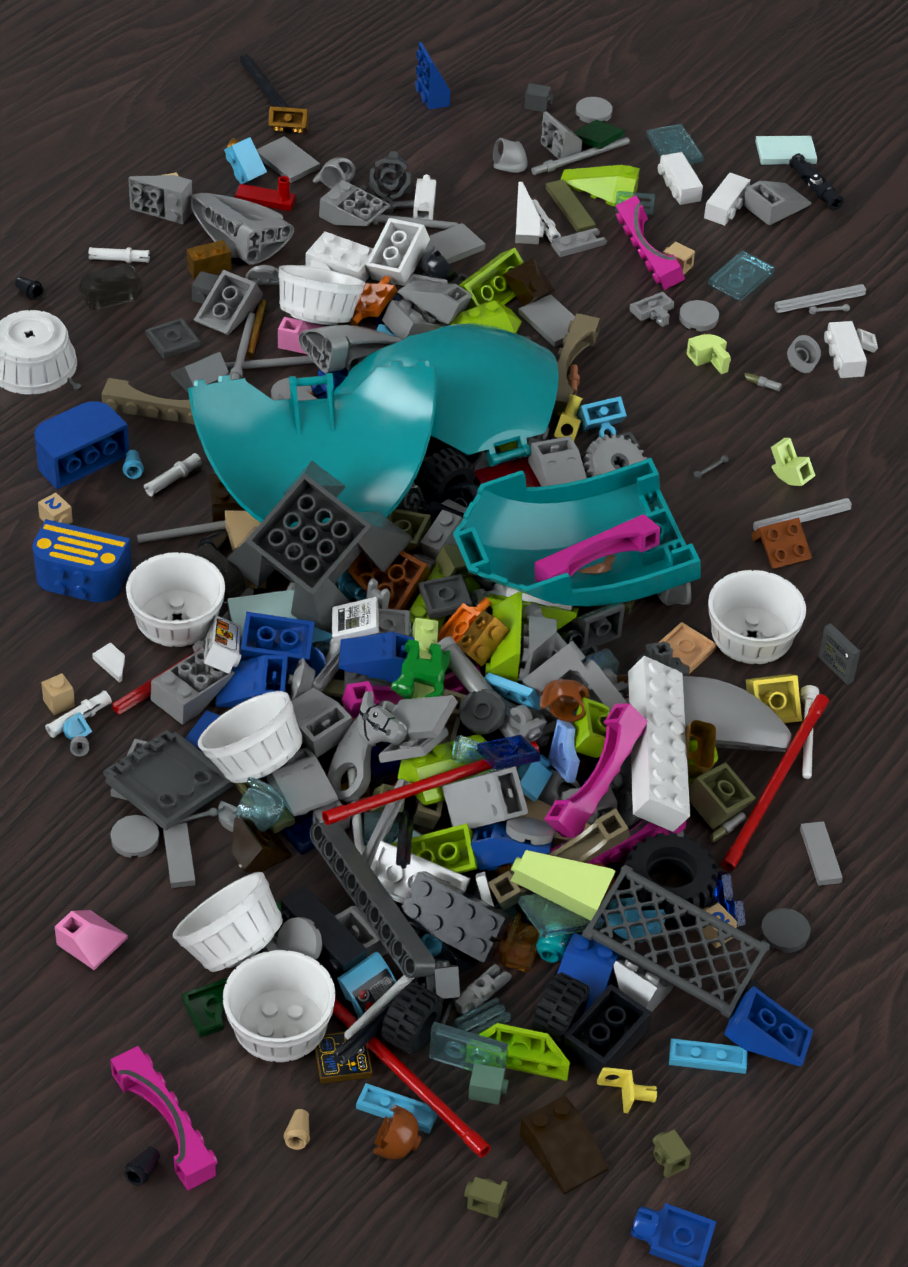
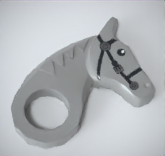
M371 691L365 692L359 715L350 725L339 743L327 775L338 799L346 803L358 800L369 786L371 781L370 761L372 747L376 746V743L390 742L391 744L399 745L407 735V727L386 709L374 703L373 692ZM355 766L357 769L355 782L349 789L342 791L341 779L346 770Z

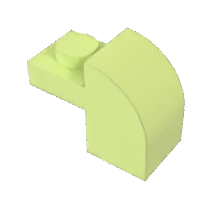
M704 334L688 340L687 355L696 366L711 362L720 374L728 372L731 361L730 355L726 351L727 342L719 336Z
M783 438L771 447L776 461L772 465V469L778 478L787 484L802 486L816 476L810 458L797 457L791 438Z

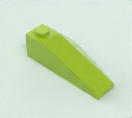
M613 165L565 169L560 180L563 179L568 187L575 191L588 192L591 194L590 197L594 199L602 198L606 200V204L615 206L635 196L640 168Z

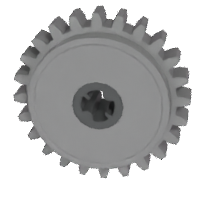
M606 434L603 438L598 437L596 441H593L585 451L586 455L583 461L586 463L583 467L588 469L585 473L586 476L594 477L643 461L647 457L642 456L644 451L637 448V443L632 444L630 438L625 440L623 435L616 438L615 434L609 438Z

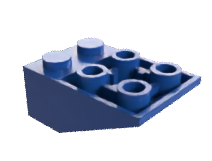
M419 42V47L416 51L418 66H416L417 81H415L416 91L420 93L422 102L427 105L429 110L450 106V89L422 42Z
M387 632L341 639L339 669L392 683L400 677L402 664L408 656V653L405 652V644L408 639L414 640V637L396 632Z
M262 655L240 661L237 667H232L231 669L234 672L232 678L218 692L216 707L233 708L244 701L268 692L283 691L287 693L288 656Z
M500 821L476 827L471 847L479 871L484 869L492 871L498 869L503 864L510 863L513 865L516 857L522 858L526 850L547 855L550 853L552 842L545 845H533L531 840L525 839V842L514 840L506 833L507 822Z

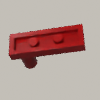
M280 176L278 178V190L240 184L235 193V198L253 202L264 207L291 212L296 201V194L290 193L289 177Z

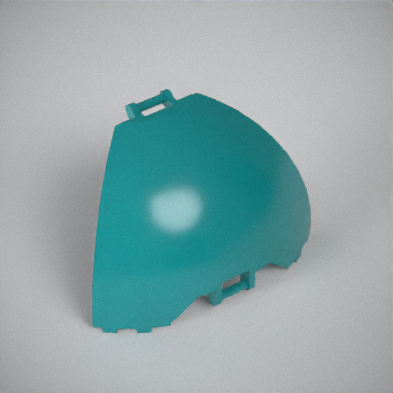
M476 323L453 324L425 333L407 336V338L369 354L348 372V376L334 391V394L352 393L375 370V366H391V360H402L404 366H417L418 360H428L430 366H436L437 376L436 407L431 437L466 455L486 450L487 462L493 467L499 465V462L531 455V448L526 438L546 432L556 401L559 372L554 354L549 349L522 335L498 327ZM517 441V449L496 454L495 446Z
M391 360V366H375V370L352 393L334 394L332 373H326V376L304 378L290 376V398L278 400L271 399L248 383L245 378L231 380L229 374L219 376L218 382L206 384L204 379L195 380L194 387L188 388L196 430L211 466L238 504L260 523L285 496L283 494L311 460L345 485L343 491L337 496V499L354 512L378 511L387 518L409 491L426 454L435 415L437 376L436 366H430L428 360H418L417 366H404L402 360ZM326 384L327 398L298 401L297 387ZM325 518L322 523H327L330 518ZM298 522L292 523L290 527H295ZM315 535L309 536L308 541L312 540Z

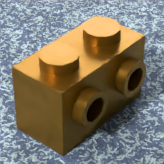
M270 106L268 125L273 128V131L285 132V129H292L293 133H303V130H308V109Z
M224 240L187 249V268L194 280L200 271L210 274H218L223 270L230 271L231 251Z
M481 611L457 644L471 662L482 667L510 630L495 616Z

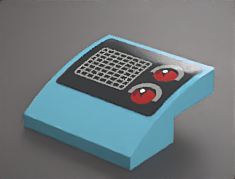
M374 952L337 978L345 999L352 1002L358 1019L397 982L379 952Z

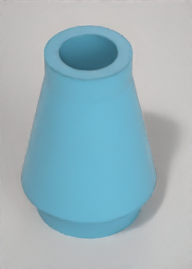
M130 450L126 454L123 473L130 479H137L143 474L144 466L139 453L136 450Z

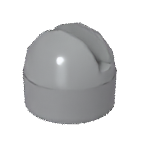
M75 736L71 740L70 751L73 755L84 756L88 753L89 742L87 738ZM78 742L82 743V748L78 749Z

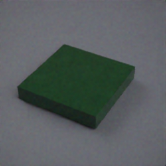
M595 120L573 132L582 140V143L598 149H602L625 136L624 129L599 120Z

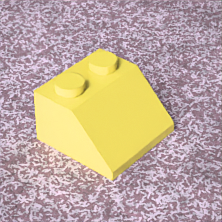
M785 674L746 679L747 692L769 706L783 723L802 721L797 675Z

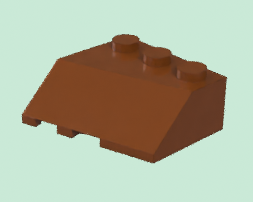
M404 551L397 556L384 573L360 554L347 570L366 593L368 583L373 578L378 581V590L382 591L387 588L390 591L388 609L408 610L420 592L418 583L427 581L431 574L426 563Z

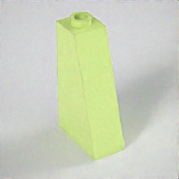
M526 850L522 858L516 857L511 867V870L515 872L511 881L591 921L600 906L615 870Z

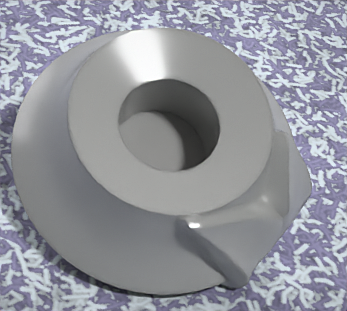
M304 658L299 660L294 674H289L287 678V684L289 685L287 693L291 701L310 690L313 686L315 670L306 663Z

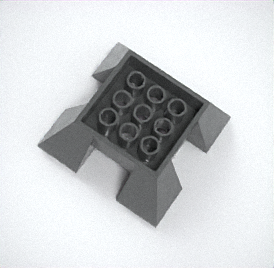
M311 460L283 493L285 496L259 525L253 527L227 557L225 562L258 588L276 569L295 584L291 614L300 620L314 621V627L332 634V607L351 603L334 583L359 554L384 573L409 544L412 537L378 511L354 512L337 499V496L343 491L345 485ZM325 518H330L327 523H322ZM298 522L295 527H290L292 523ZM315 535L312 540L307 541L309 536ZM332 548L330 553L323 554L326 549ZM301 552L298 557L292 558L294 553Z

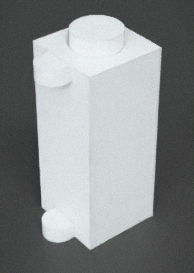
M427 174L423 176V179L417 178L413 218L433 220L436 180H432Z

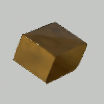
M693 720L685 727L687 762L689 758L696 764H687L688 776L694 778L706 773L714 765L716 727L712 723L700 720ZM690 736L695 738L698 743V748L694 752H688Z

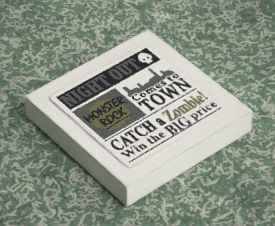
M376 597L332 607V638L334 643L340 642L341 639L379 633L378 601Z

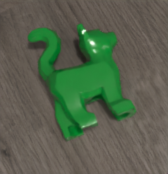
M408 639L405 644V652L408 653V656L402 664L400 677L392 682L391 689L397 692L400 697L412 699L415 691L414 682L434 687V691L427 694L424 698L442 696L445 672L449 666L450 651L442 652L441 645L431 643L429 647L431 658H420L419 641Z

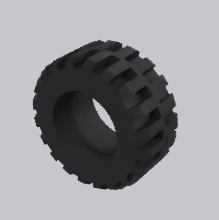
M659 833L653 838L652 836L644 838L643 842L636 843L633 846V850L629 851L625 864L633 868V871L654 883L656 882L650 876L656 873L670 872L678 874L685 878L689 884L678 888L656 884L702 910L710 907L713 903L718 879L717 865L711 853L707 849H703V845L698 841L693 842L690 837L685 835L683 837L677 836V833H670V835ZM624 878L622 890L630 889V880ZM642 888V890L636 892L640 903L652 901V893ZM630 893L624 894V898H633V895ZM666 900L658 904L659 910L663 909L666 915L674 913V905ZM652 905L642 907L641 911L655 910V907ZM686 912L685 915L680 916L682 925L685 926L691 924V920L695 922L696 917ZM669 918L665 920L664 924L669 925V927H677L678 922L675 918Z

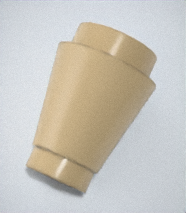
M297 1109L294 1111L284 1133L285 1143L291 1149H303L310 1141L309 1113L306 1110Z

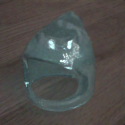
M249 777L247 782L251 784V787L243 795L237 807L236 816L245 815L244 817L252 818L256 827L261 832H265L277 822L283 813V796L271 785Z

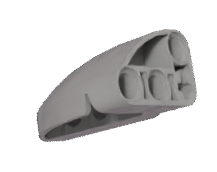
M198 193L191 196V209L214 242L224 240L231 251V257H239L249 265L260 263L273 256L290 240L294 233V227L284 221L280 213L262 205L211 193Z
M334 325L309 329L301 332L299 335L300 347L324 373L340 371L344 368L350 371L369 354L403 340L377 330L351 325Z
M573 641L522 680L527 687L535 690L540 699L548 683L554 680L568 679L583 684L589 691L588 699L608 706L610 708L609 712L615 704L627 703L593 660L589 659L585 663L581 662L585 656ZM578 709L573 712L574 716H576Z
M683 676L685 727L693 720L712 723L716 727V748L787 751L791 744L789 729L774 711L757 697L742 688L717 679Z

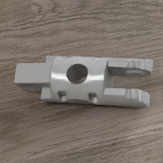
M494 964L460 994V997L455 1001L456 1011L465 1016L473 1009L480 1007L510 981L511 974L506 971L499 974L500 968Z

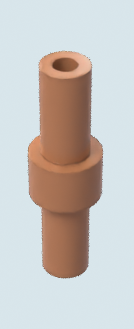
M575 364L570 366V374L567 377L570 388H574V395L577 394V386L580 383L578 366Z

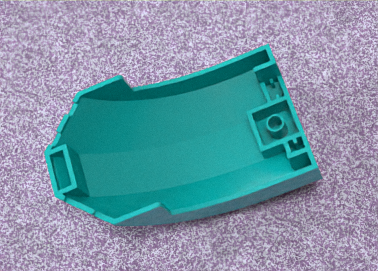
M652 458L594 477L564 484L526 487L524 471H518L483 483L478 488L475 499L465 511L459 527H456L453 533L468 572L556 604L600 606L622 603L660 593L701 578L700 559L693 544L686 545L660 491L659 473ZM644 514L660 527V542L658 546L642 553L640 551L615 553L616 558L612 568L606 573L598 575L579 573V570L604 562L606 558L604 556L586 564L571 577L569 573H564L541 582L535 581L536 561Z

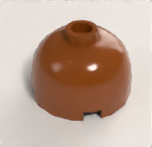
M394 1104L390 1108V1111L394 1112L391 1118L385 1116L374 1142L375 1145H379V1148L373 1149V1153L386 1159L399 1160L407 1156L410 1150H417L421 1136L418 1135L419 1125L415 1116L406 1109Z

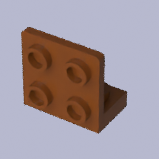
M799 517L760 527L751 534L754 542L761 540L764 544L772 569L812 558Z

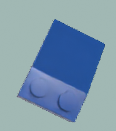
M246 611L240 661L262 655L288 656V665L298 664L302 658L309 662L314 621Z
M573 933L565 950L558 973L563 972L590 987L589 999L583 1011L584 1014L611 984L615 975L613 965L615 961H619L620 954L593 939L588 940L582 935Z
M753 986L738 1000L724 1035L744 1050L801 1066L804 1063L814 1030Z

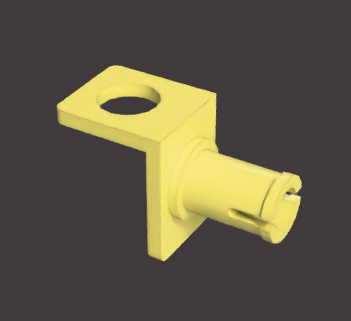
M570 394L565 412L557 413L560 418L554 433L556 438L568 437L561 433V427L564 424H570L573 431L569 436H571L573 441L575 440L581 420L576 415L583 398Z
M604 1067L597 1079L598 1085L622 1087L624 1113L629 1112L634 1100L652 1103L656 1101L657 1091L654 1090L657 1087L635 1085L632 1070ZM608 1075L619 1076L615 1080H608L605 1077Z

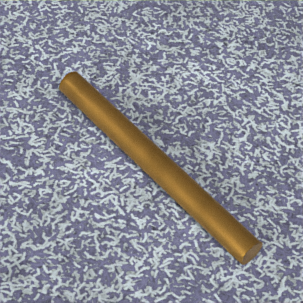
M263 299L260 300L246 351L247 358H253L267 307V301Z

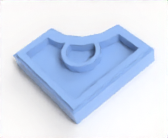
M558 719L548 760L567 783H575L580 763L574 745L575 728L570 722Z

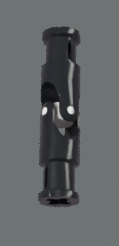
M798 153L792 156L789 166L796 169L799 177L809 185L822 201L828 204L829 209L837 210L840 208L844 199L835 192V188L817 172L810 162L805 161V157L802 154Z

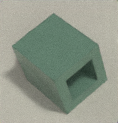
M474 1063L468 1099L499 1105L501 1095H506L509 1080L504 1079L505 1069Z

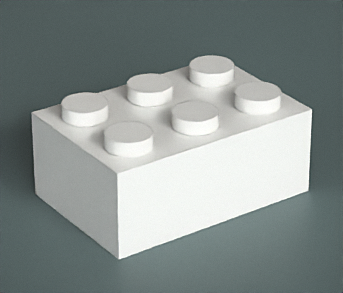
M389 218L365 264L371 279L381 281L383 276L387 275L391 278L389 283L405 286L410 275L414 273L430 241L425 226Z
M324 232L306 252V265H311V260L319 261L326 264L331 271L347 274L366 282L370 274L365 264L373 248L332 233Z

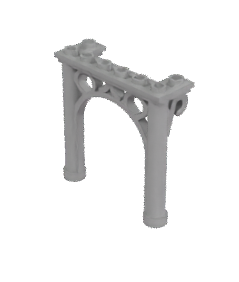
M531 603L522 610L521 621L524 624H528L529 616L545 618L542 614V609L537 603ZM558 632L556 633L552 656L567 645ZM451 636L445 637L437 643L441 645L442 652L450 651L448 667L469 693L482 691L481 689L494 691ZM610 669L602 670L623 698L626 699V693L629 690L628 683L623 681L617 683V678L613 671ZM502 698L507 711L506 718L498 729L512 745L511 749L535 741L540 748L547 746L551 732H555L558 719L546 709L535 710L525 705H515ZM546 720L552 721V723L545 725Z

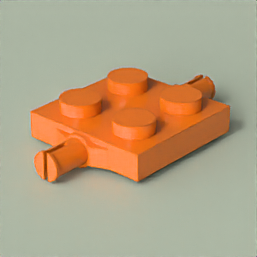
M384 275L377 284H365L363 293L354 310V317L350 320L353 326H357L363 318L378 317L396 294L397 289L395 285H389L391 281L389 276Z
M485 597L477 607H469L462 603L439 630L437 642L451 636L458 643L481 611L484 612L492 603Z

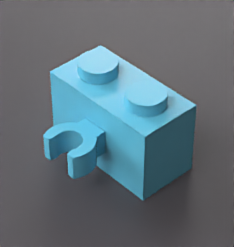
M251 137L224 149L226 159L231 164L235 178L240 184L267 172Z
M621 396L581 405L577 412L578 419L581 420L580 427L582 432L600 428L599 437L601 438L605 435L604 431L610 432V436L616 435V430L611 425L621 423L627 416Z

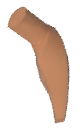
M607 555L604 562L579 570V573L591 575L606 573L611 570L616 555Z

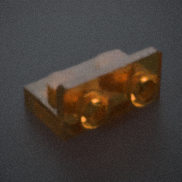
M516 913L514 921L511 920L506 929V935H508L506 940L502 939L500 942L498 953L501 954V965L529 973L538 952L536 950V943L543 928L521 922L522 914Z

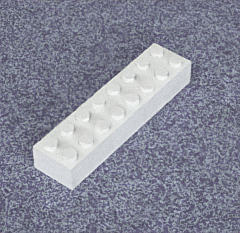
M643 656L628 671L629 703L648 720L643 734L636 740L631 752L633 815L674 832L690 817L683 674L676 669Z

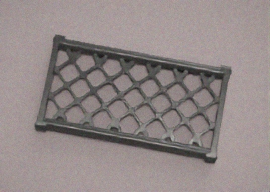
M626 864L621 868L619 876L582 934L586 939L595 940L718 1009L727 1018L733 1015L735 1006L766 952L770 950L769 943L763 940L761 942L637 874L633 871V868ZM624 878L630 880V889L617 890ZM642 888L652 893V901L640 903L636 892L642 890ZM632 894L635 904L622 906L619 895ZM612 897L616 898L619 908L606 910ZM666 900L674 905V913L662 915L658 904ZM650 905L654 906L657 917L644 918L641 908ZM636 909L641 920L628 922L624 911ZM686 912L696 917V925L684 927L680 916L685 915ZM620 913L624 924L611 926L607 915ZM602 916L607 927L599 932L594 927ZM675 918L679 929L667 931L663 920ZM655 921L659 922L662 933L649 934L646 924ZM711 925L718 929V938L705 939L702 928ZM643 926L646 936L633 938L629 927ZM625 929L629 940L624 941L622 944L612 939V931ZM697 930L701 941L689 943L685 932ZM681 934L685 945L672 947L668 936ZM663 937L668 948L656 951L651 940ZM730 937L740 941V950L728 952L724 941ZM647 941L651 952L644 956L634 951V943ZM719 942L724 953L712 956L707 944ZM703 946L707 957L694 959L690 948ZM754 949L759 954L754 963L750 964L746 953ZM686 950L690 961L676 962L673 952ZM670 954L673 965L665 969L656 964L657 955ZM742 955L746 966L734 968L729 957ZM726 959L729 970L717 972L713 960ZM708 962L712 974L699 975L696 964ZM691 966L695 977L689 981L679 976L680 967ZM747 971L748 973L742 984H739L735 973ZM727 974L731 975L735 986L722 988L718 977ZM713 978L718 990L713 991L711 994L701 989V980ZM736 991L737 993L730 1004L723 1001V993Z

